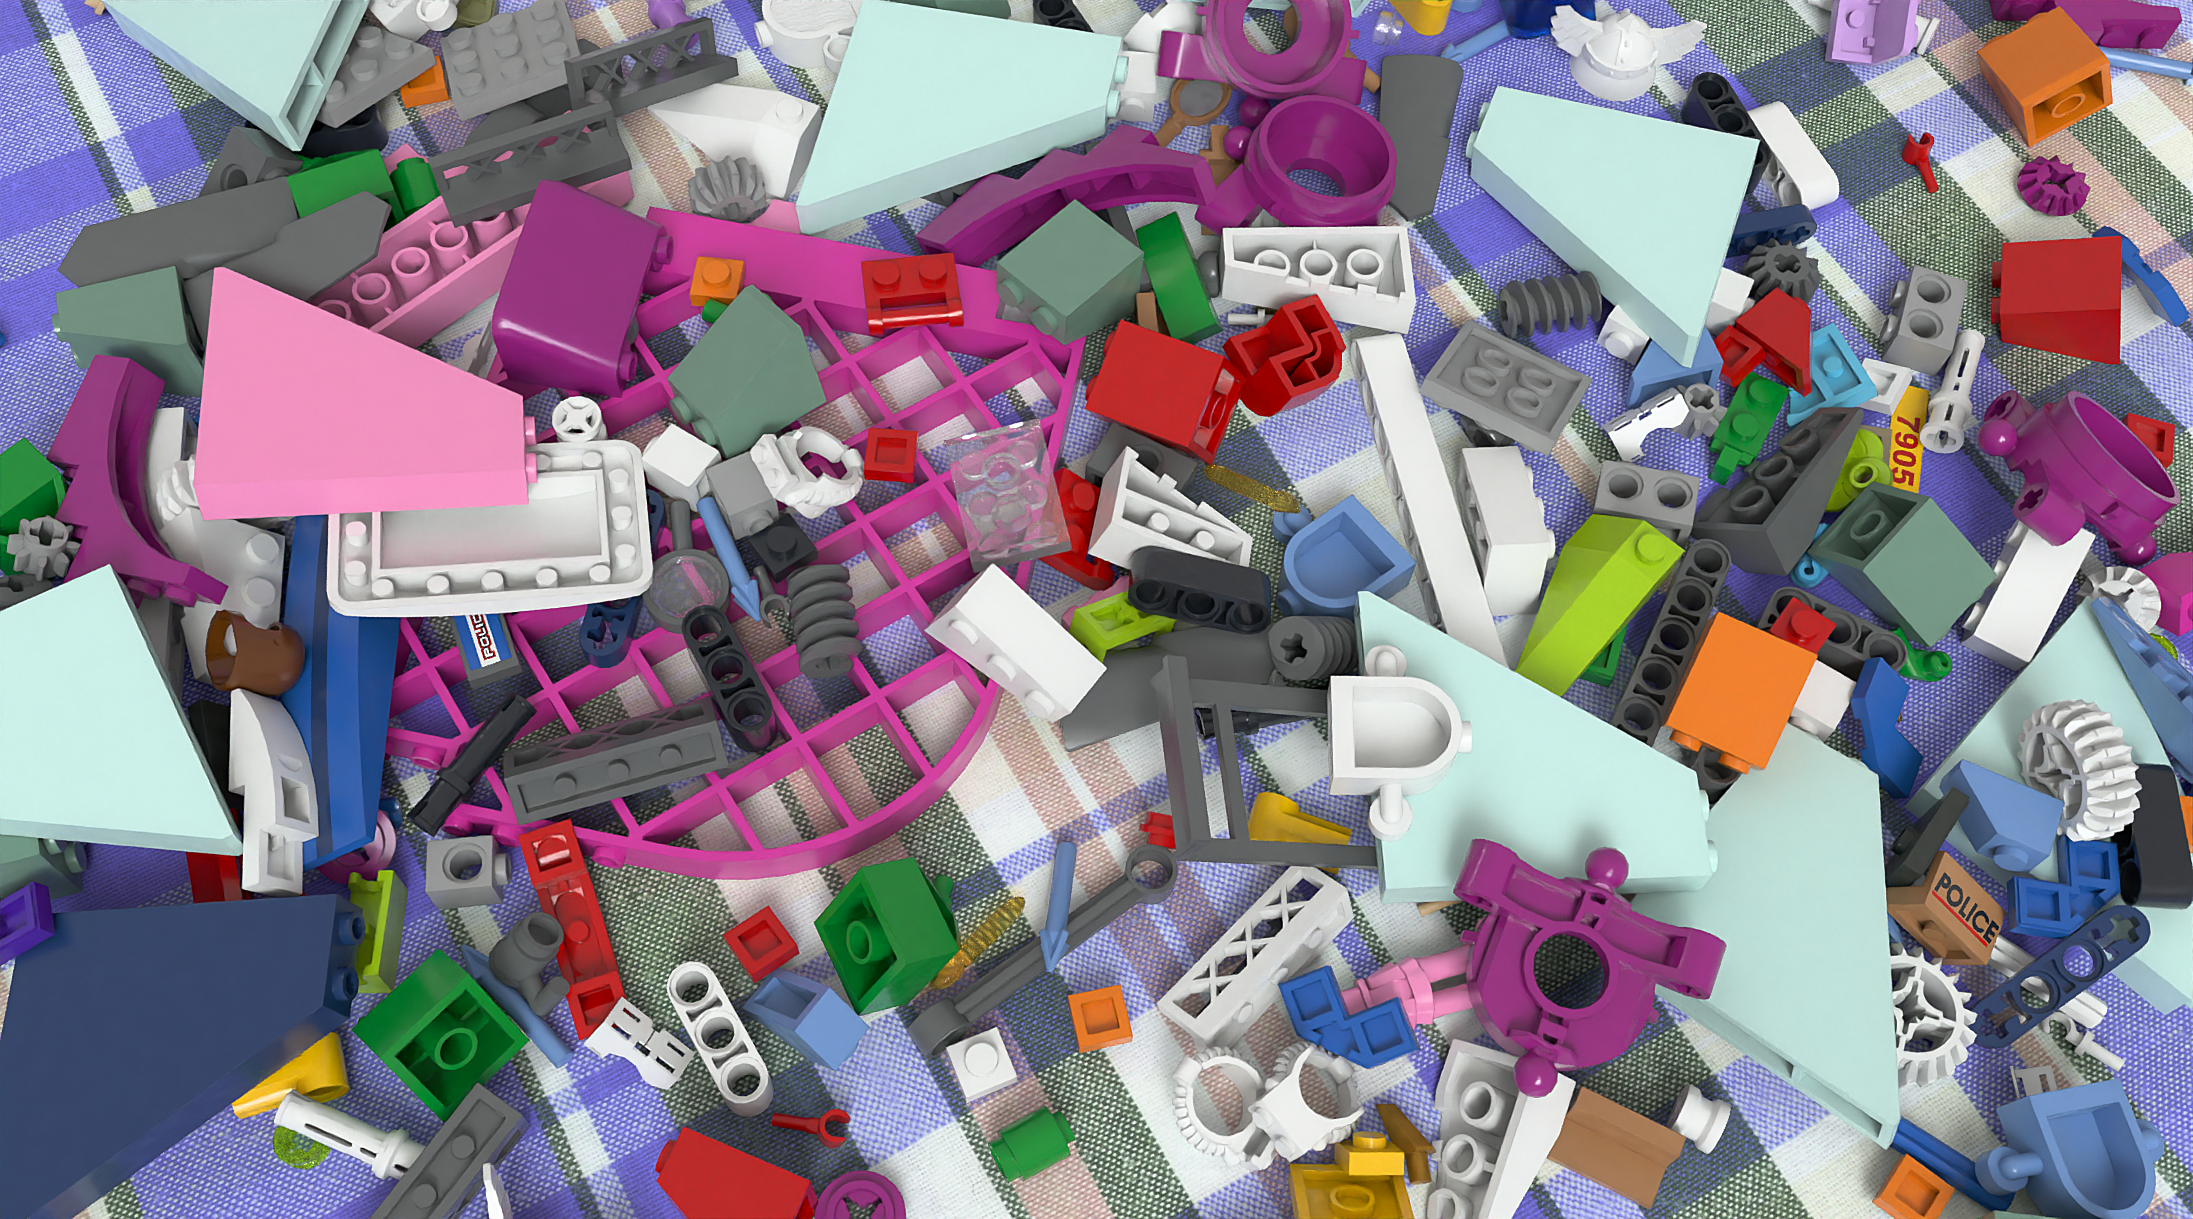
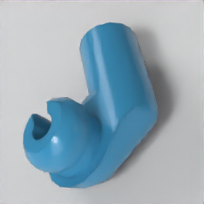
M1819 524L1811 545L1791 570L1792 580L1802 588L1816 586L1829 573L1807 553L1811 546L1830 527L1829 524Z

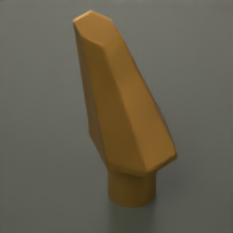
M1376 1104L1391 1142L1404 1152L1410 1185L1432 1182L1428 1155L1436 1153V1149L1395 1104Z

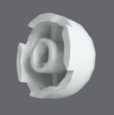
M1165 0L1168 4L1162 2L1150 14L1146 12L1124 38L1123 41L1125 43L1123 46L1128 51L1159 54L1161 32L1163 30L1202 35V16L1195 14L1196 6H1201L1200 3Z

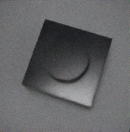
M790 513L747 538L749 549L759 562L765 566L768 574L776 584L786 579L794 570L807 566L818 559L817 548Z

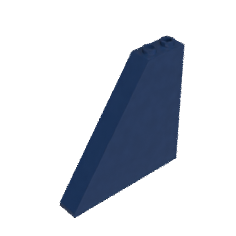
M338 894L52 913L55 934L20 954L15 959L0 1038V1219L74 1218L349 1020L352 1000L355 999L359 989L356 964L358 948L364 940L366 930L363 909Z

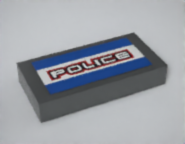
M504 613L448 616L472 689L523 672Z

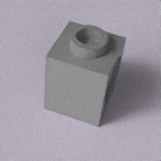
M750 451L705 469L711 495L715 499L734 540L747 535L752 536L780 519L777 500L773 498L770 490L765 485L760 471L752 460Z
M493 835L427 841L425 892L438 910L503 904V885L511 884L512 865L509 853L502 852ZM475 864L482 865L480 872L475 877L468 880H460L461 873L467 867Z

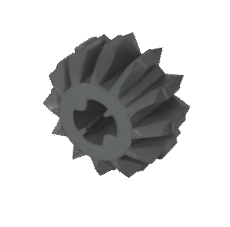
M1771 238L1764 246L1757 245L1750 252L1740 270V274L1754 279L1748 295L1754 297V305L1777 287L1790 297H1799L1808 305L1820 284L1821 274L1817 271L1819 260L1806 257L1807 247L1801 249L1794 248L1791 239L1780 245L1775 239Z

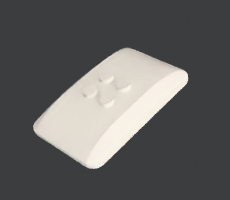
M626 440L537 444V446L527 447V453H536L538 483L528 484L529 504L329 514L326 591L330 606L336 612L345 616H458L568 607L623 599L642 594L652 584L653 564L644 467L641 461L642 454L640 449L635 444Z

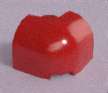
M1317 294L1281 306L1265 326L1229 337L1222 346L1230 362L1247 378L1240 395V400L1249 410L1258 416L1272 417L1305 405L1326 392L1340 377L1342 353L1346 350L1338 328Z

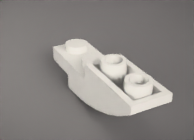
M237 688L231 691L229 791L244 795L242 889L276 898L296 897L302 894L303 842L319 836L318 805L310 760L302 737L292 717L282 703Z

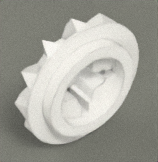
M2106 567L2087 576L2086 581L2076 593L2077 607L2087 596L2093 600L2098 597L2105 598L2106 596L2102 593L2103 590L2115 596H2121L2124 593L2128 594L2131 590H2134L2128 596L2129 599L2124 605L2129 610L2128 614L2147 633L2156 624L2161 611V599L2155 584L2145 574L2130 567Z

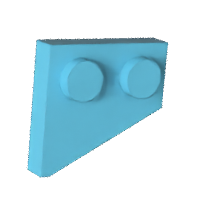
M1834 322L1812 333V392L1804 398L1789 386L1791 398L1790 414H1787V423L1790 431L1820 407H1856L1878 396L1875 384Z

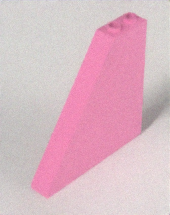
M225 267L214 268L193 487L203 520L529 504L528 484L538 483L536 453H527V447L537 446L535 416H525L522 395Z

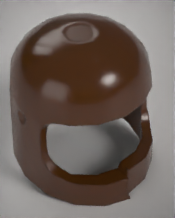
M225 609L222 611L217 610L211 619L205 645L206 667L213 687L217 690L231 692L241 688L264 697H275L291 690L299 680L305 663V647L300 634L289 625L275 621L267 629H262L248 622L241 612ZM230 624L233 628L236 643V656L230 655L224 645L225 634Z

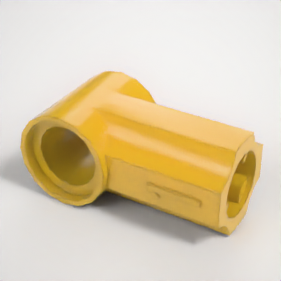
M1262 792L1256 796L1247 821L1250 840L1348 845L1352 829L1301 812L1297 803L1283 795L1272 792ZM1316 867L1336 875L1339 871V868Z
M330 1032L233 1102L232 1107L235 1115L240 1119H244L279 1108L283 1099L292 1089L320 1103L332 1101L347 1094L350 1086L340 1034Z

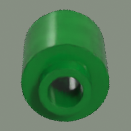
M415 157L402 160L397 163V169L390 174L392 184L406 218L441 196L430 164L425 163L423 158Z
M1044 1105L998 1130L999 1137L988 1142V1147L1007 1183L1017 1178L1024 1182L1071 1156L1068 1144L1075 1141V1137L1063 1113L1058 1110L1052 1114Z

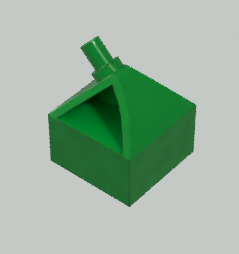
M379 149L357 150L335 154L326 158L315 157L314 159L294 154L303 163L298 172L286 177L300 218L358 193L367 191L392 206L383 233L406 219Z
M25 437L0 454V570L6 576L26 574L23 570L15 571L13 569L16 555L7 552L9 535L19 533L22 519L32 521L37 518L46 517V515L55 519L70 487L61 473ZM55 576L47 579L53 582Z
M914 857L861 867L814 921L824 947L858 1016L910 1003L960 951V930L957 919L952 912L953 904L950 899L954 881L946 875H938L932 883Z
M439 948L366 1016L360 1017L357 1024L351 1029L444 1123L450 1118L477 1082L483 1086L530 1041L478 983Z

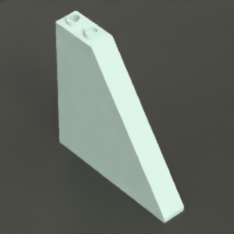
M101 0L124 34L292 151H301L326 97V93L335 78L370 0Z
M863 0L795 204L801 233L811 235L1047 155L1055 148L1062 150L1105 135L1109 117L1116 118L1119 111L1121 92L1116 90L1118 83L1125 84L1128 74L1129 57L1122 56V37L883 0Z
M1497 86L1491 103L1484 102L1481 107L1478 119L1479 133L1472 131L1468 140L1466 158L1472 159L1470 177L1577 273L1582 271L1591 272L1598 281L1600 293L1615 307L1618 304L1644 333L1681 366L1691 368L1752 174L1760 140Z
M106 565L0 611V834L239 856L243 854V838L128 588L111 565Z
M1369 591L1358 592L1354 608L1360 676H1364L1365 658L1372 648L1379 645H1392L1398 648L1406 658L1407 669L1404 677L1420 678L1441 688L1455 703L1461 720L1470 721L1472 727L1471 752L1457 753L1449 773L1437 786L1424 793L1402 796L1410 804L1413 811V820L1407 834L1393 842L1383 841L1375 836L1381 904L1461 900L1453 893V889L1472 839L1476 838L1490 840L1511 849L1524 862L1538 871L1557 879L1576 877L1588 880L1585 873V862L1589 854L1600 847L1616 848L1625 855L1629 864L1627 879L1623 885L1614 889L1618 894L1701 890L1713 873L1716 872L1718 863L1715 843L1712 840H1707L1704 823L1709 818L1708 795L1705 790H1699L1697 773L1694 770ZM1371 795V804L1380 795Z
M2087 596L2064 619L2034 654L2031 662L2022 668L1904 808L1920 819L1944 796L1939 788L1941 779L1961 759L2027 786L2025 778L2019 774L2023 768L2022 762L2017 757V752L2022 750L2018 741V734L2024 732L2023 720L2030 718L2032 711L2041 709L2044 705L2067 699L2072 701L2082 699L2085 703L2095 702L2101 712H2109L2112 716L2113 726L2123 728L2122 738L2126 746L2133 747L2130 752L2133 762L2166 764L2172 768L2150 718L2090 605L2094 601L2092 598ZM2176 777L2179 796H2185ZM1958 821L1945 839L2006 889L2007 881L2013 876L2059 883L2056 841L2061 837L2057 833L2050 856L2027 874L2021 871L2003 869L1996 865L1993 859L1977 853ZM2110 837L2099 839L2100 841L2111 842ZM2190 853L2193 866V853ZM2120 893L2088 920L2112 906L2126 905L2121 899ZM2193 901L2187 909L2183 910L2135 907L2146 916L2150 923L2151 934L2149 940L2142 949L2110 972L2164 1015L2182 1005H2186L2189 1009L2193 1008ZM2112 917L2110 920L2114 924V929L2103 938L2095 940L2091 931L2087 933V936L2097 942L2103 949L2111 942L2125 938L2131 942L2132 939L2127 932L2133 926L2128 919L2118 922ZM2081 948L2088 955H2090L2089 952H2087L2084 948ZM2103 950L2107 956V959H2111L2112 955Z
M1787 722L1765 770L1757 771L1750 768L1747 775L1741 774L1738 780L1733 783L1709 811L1708 820L1704 821L1707 840H1712L1717 850V870L1713 873L1712 877L1701 890L1638 893L1630 902L1632 904L1631 910L1662 923L1678 927L1695 928L1719 937L1727 945L1709 999L1703 1000L1688 997L1655 984V993L1887 1150L1893 1142L1901 1115L1878 774L1869 770L1860 760L1846 757L1824 744L1815 734L1801 731Z

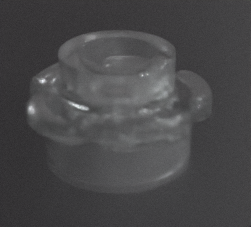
M1381 9L1378 14L1370 43L1382 46L1381 51H1385L1389 44L1396 46L1404 20L1397 19L1398 13L1396 9H1393L1392 12Z

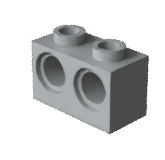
M1914 265L1905 281L1898 279L1888 299V305L1894 307L1893 313L1887 316L1879 336V340L1885 341L1881 360L1935 377L1953 352L1968 281Z
M1604 459L1596 486L1591 515L1598 514L1645 520L1682 549H1685L1693 527L1701 477L1686 475L1677 470L1663 471L1637 466L1629 461L1615 462ZM1613 494H1620L1627 498H1619ZM1662 503L1671 504L1676 508L1667 507Z

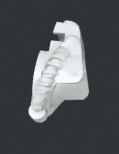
M804 426L799 430L788 432L778 439L775 434H763L750 450L752 460L760 471L765 485L770 490L773 498L794 507L803 516L810 519L821 516L831 506H839L853 499L858 494L863 483L864 461L858 450H849V446L847 444L843 445L842 440L835 438V436L820 428ZM810 451L825 457L832 463H838L842 460L848 472L841 480L832 478L825 473L817 479L806 469L800 458Z
M1311 1042L1294 1043L1284 1048L1274 1063L1275 1067L1272 1070V1077L1268 1078L1265 1082L1266 1092L1247 1109L1252 1114L1254 1123L1272 1139L1276 1151L1282 1157L1287 1158L1289 1162H1292L1305 1154L1309 1149L1322 1151L1327 1143L1341 1142L1350 1137L1358 1126L1359 1118L1365 1112V1108L1362 1106V1101L1358 1099L1361 1097L1360 1091H1356L1358 1085L1356 1081L1353 1082L1352 1075L1356 1071L1344 1057L1339 1055L1333 1056L1331 1051L1325 1050L1321 1045L1316 1046ZM1303 1063L1312 1064L1320 1069L1326 1068L1339 1084L1336 1087L1339 1095V1111L1336 1119L1319 1115L1306 1105L1301 1095L1299 1075Z
M1218 1046L1212 1047V1049H1203L1202 1053L1197 1052L1194 1054V1059L1184 1056L1172 1074V1078L1177 1082V1087H1174L1173 1093L1176 1094L1175 1098L1172 1099V1105H1175L1173 1113L1174 1116L1177 1115L1178 1120L1176 1124L1177 1127L1181 1126L1180 1133L1186 1138L1190 1145L1194 1144L1196 1150L1200 1151L1202 1149V1153L1206 1155L1211 1153L1212 1156L1219 1157L1221 1154L1228 1166L1232 1167L1240 1164L1249 1171L1266 1169L1275 1157V1152H1273L1275 1148L1274 1142L1263 1129L1254 1123L1252 1114L1247 1109L1266 1092L1263 1078L1259 1075V1070L1253 1068L1254 1063L1250 1059L1246 1060L1247 1056L1243 1053L1238 1054L1237 1050H1229L1228 1047L1224 1046L1221 1049ZM1211 1066H1220L1219 1071L1237 1086L1242 1097L1243 1114L1240 1123L1231 1134L1226 1136L1218 1135L1207 1129L1199 1120L1194 1109V1089L1191 1086L1200 1071L1206 1070Z

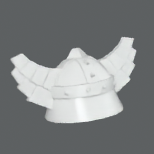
M1570 5L1557 6V15L1551 17L1553 25L1551 34L1556 38V46L1571 54L1569 66L1573 78L1581 88L1595 97L1610 101H1629L1644 95L1654 83L1656 66L1682 60L1683 55L1695 50V45L1704 38L1702 31L1707 28L1706 23L1695 19L1687 24L1664 29L1651 28L1641 17L1630 13L1629 8L1622 10V12L1606 14L1591 21L1579 15Z

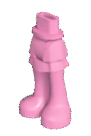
M1484 916L1483 918H1481L1480 920H1478V922L1476 923L1474 932H1476V930H1477V928L1479 927L1480 923L1482 922V920H1483L1486 916ZM1463 944L1442 953L1419 958L1407 956L1396 965L1388 962L1368 976L1365 981L1363 978L1354 980L1353 988L1341 991L1349 1014L1352 1015L1385 1001L1400 997L1414 1030L1416 1024L1432 1025L1434 1019L1454 1012L1473 1009L1467 983L1432 992L1430 985L1432 982L1466 973L1470 945Z

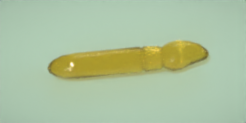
M1208 465L1204 467V474L1210 481L1249 499L1268 505L1276 512L1298 514L1301 511L1298 500L1286 491L1274 490L1263 483L1223 466Z
M1016 896L1007 900L961 944L960 951L931 980L930 988L932 990H942L956 983L962 976L964 968L972 964L1021 915L1026 902L1024 897Z

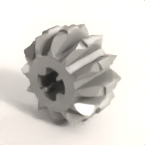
M728 155L719 162L710 160L708 167L696 168L695 177L687 181L692 211L699 216L744 224V221L748 218L759 217L758 210L767 205L763 177L758 172L756 165L749 164L745 157L733 161Z

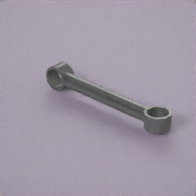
M1153 844L1136 848L1127 859L1124 875L1068 915L1066 931L1069 932L1065 943L1070 945L1063 957L1137 903L1154 905L1166 900L1174 889L1178 875V865L1173 860L1172 853L1162 846ZM1154 861L1166 869L1168 883L1160 888H1146L1135 881L1131 872L1140 862ZM1040 936L953 999L945 998L938 1001L911 1023L907 1033L927 1059L935 1058L944 1053L946 1047L956 1044L967 1033L973 1023L1047 970L1040 946Z

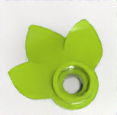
M1858 429L1824 512H1840L1846 509L1872 481L1892 486L1893 473L1887 463L1883 461L1884 446L1876 434L1865 429ZM1873 474L1868 482L1860 483L1864 477Z

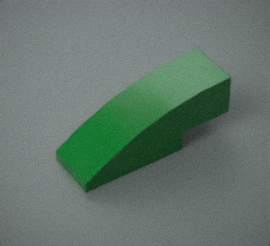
M1177 211L1136 229L1139 247L1144 252V263L1171 337L1193 345L1224 331L1209 296L1211 293Z

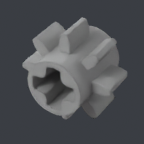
M1697 381L1696 384L1691 385L1687 389L1679 384L1676 390L1682 395L1689 412L1683 422L1674 428H1670V431L1677 432L1679 435L1688 438L1689 441H1693L1694 438L1699 437L1703 433L1709 438L1713 437L1719 423L1727 412L1726 407L1719 406L1720 392L1718 390L1715 391L1708 385L1702 384L1701 381Z
M48 515L32 521L22 519L19 533L9 535L7 552L16 555L13 569L15 571L23 570L26 574H35L37 581H42L44 577L51 578L55 575L63 578L66 577L69 562H73L81 545L71 542L74 527L71 525L65 526Z

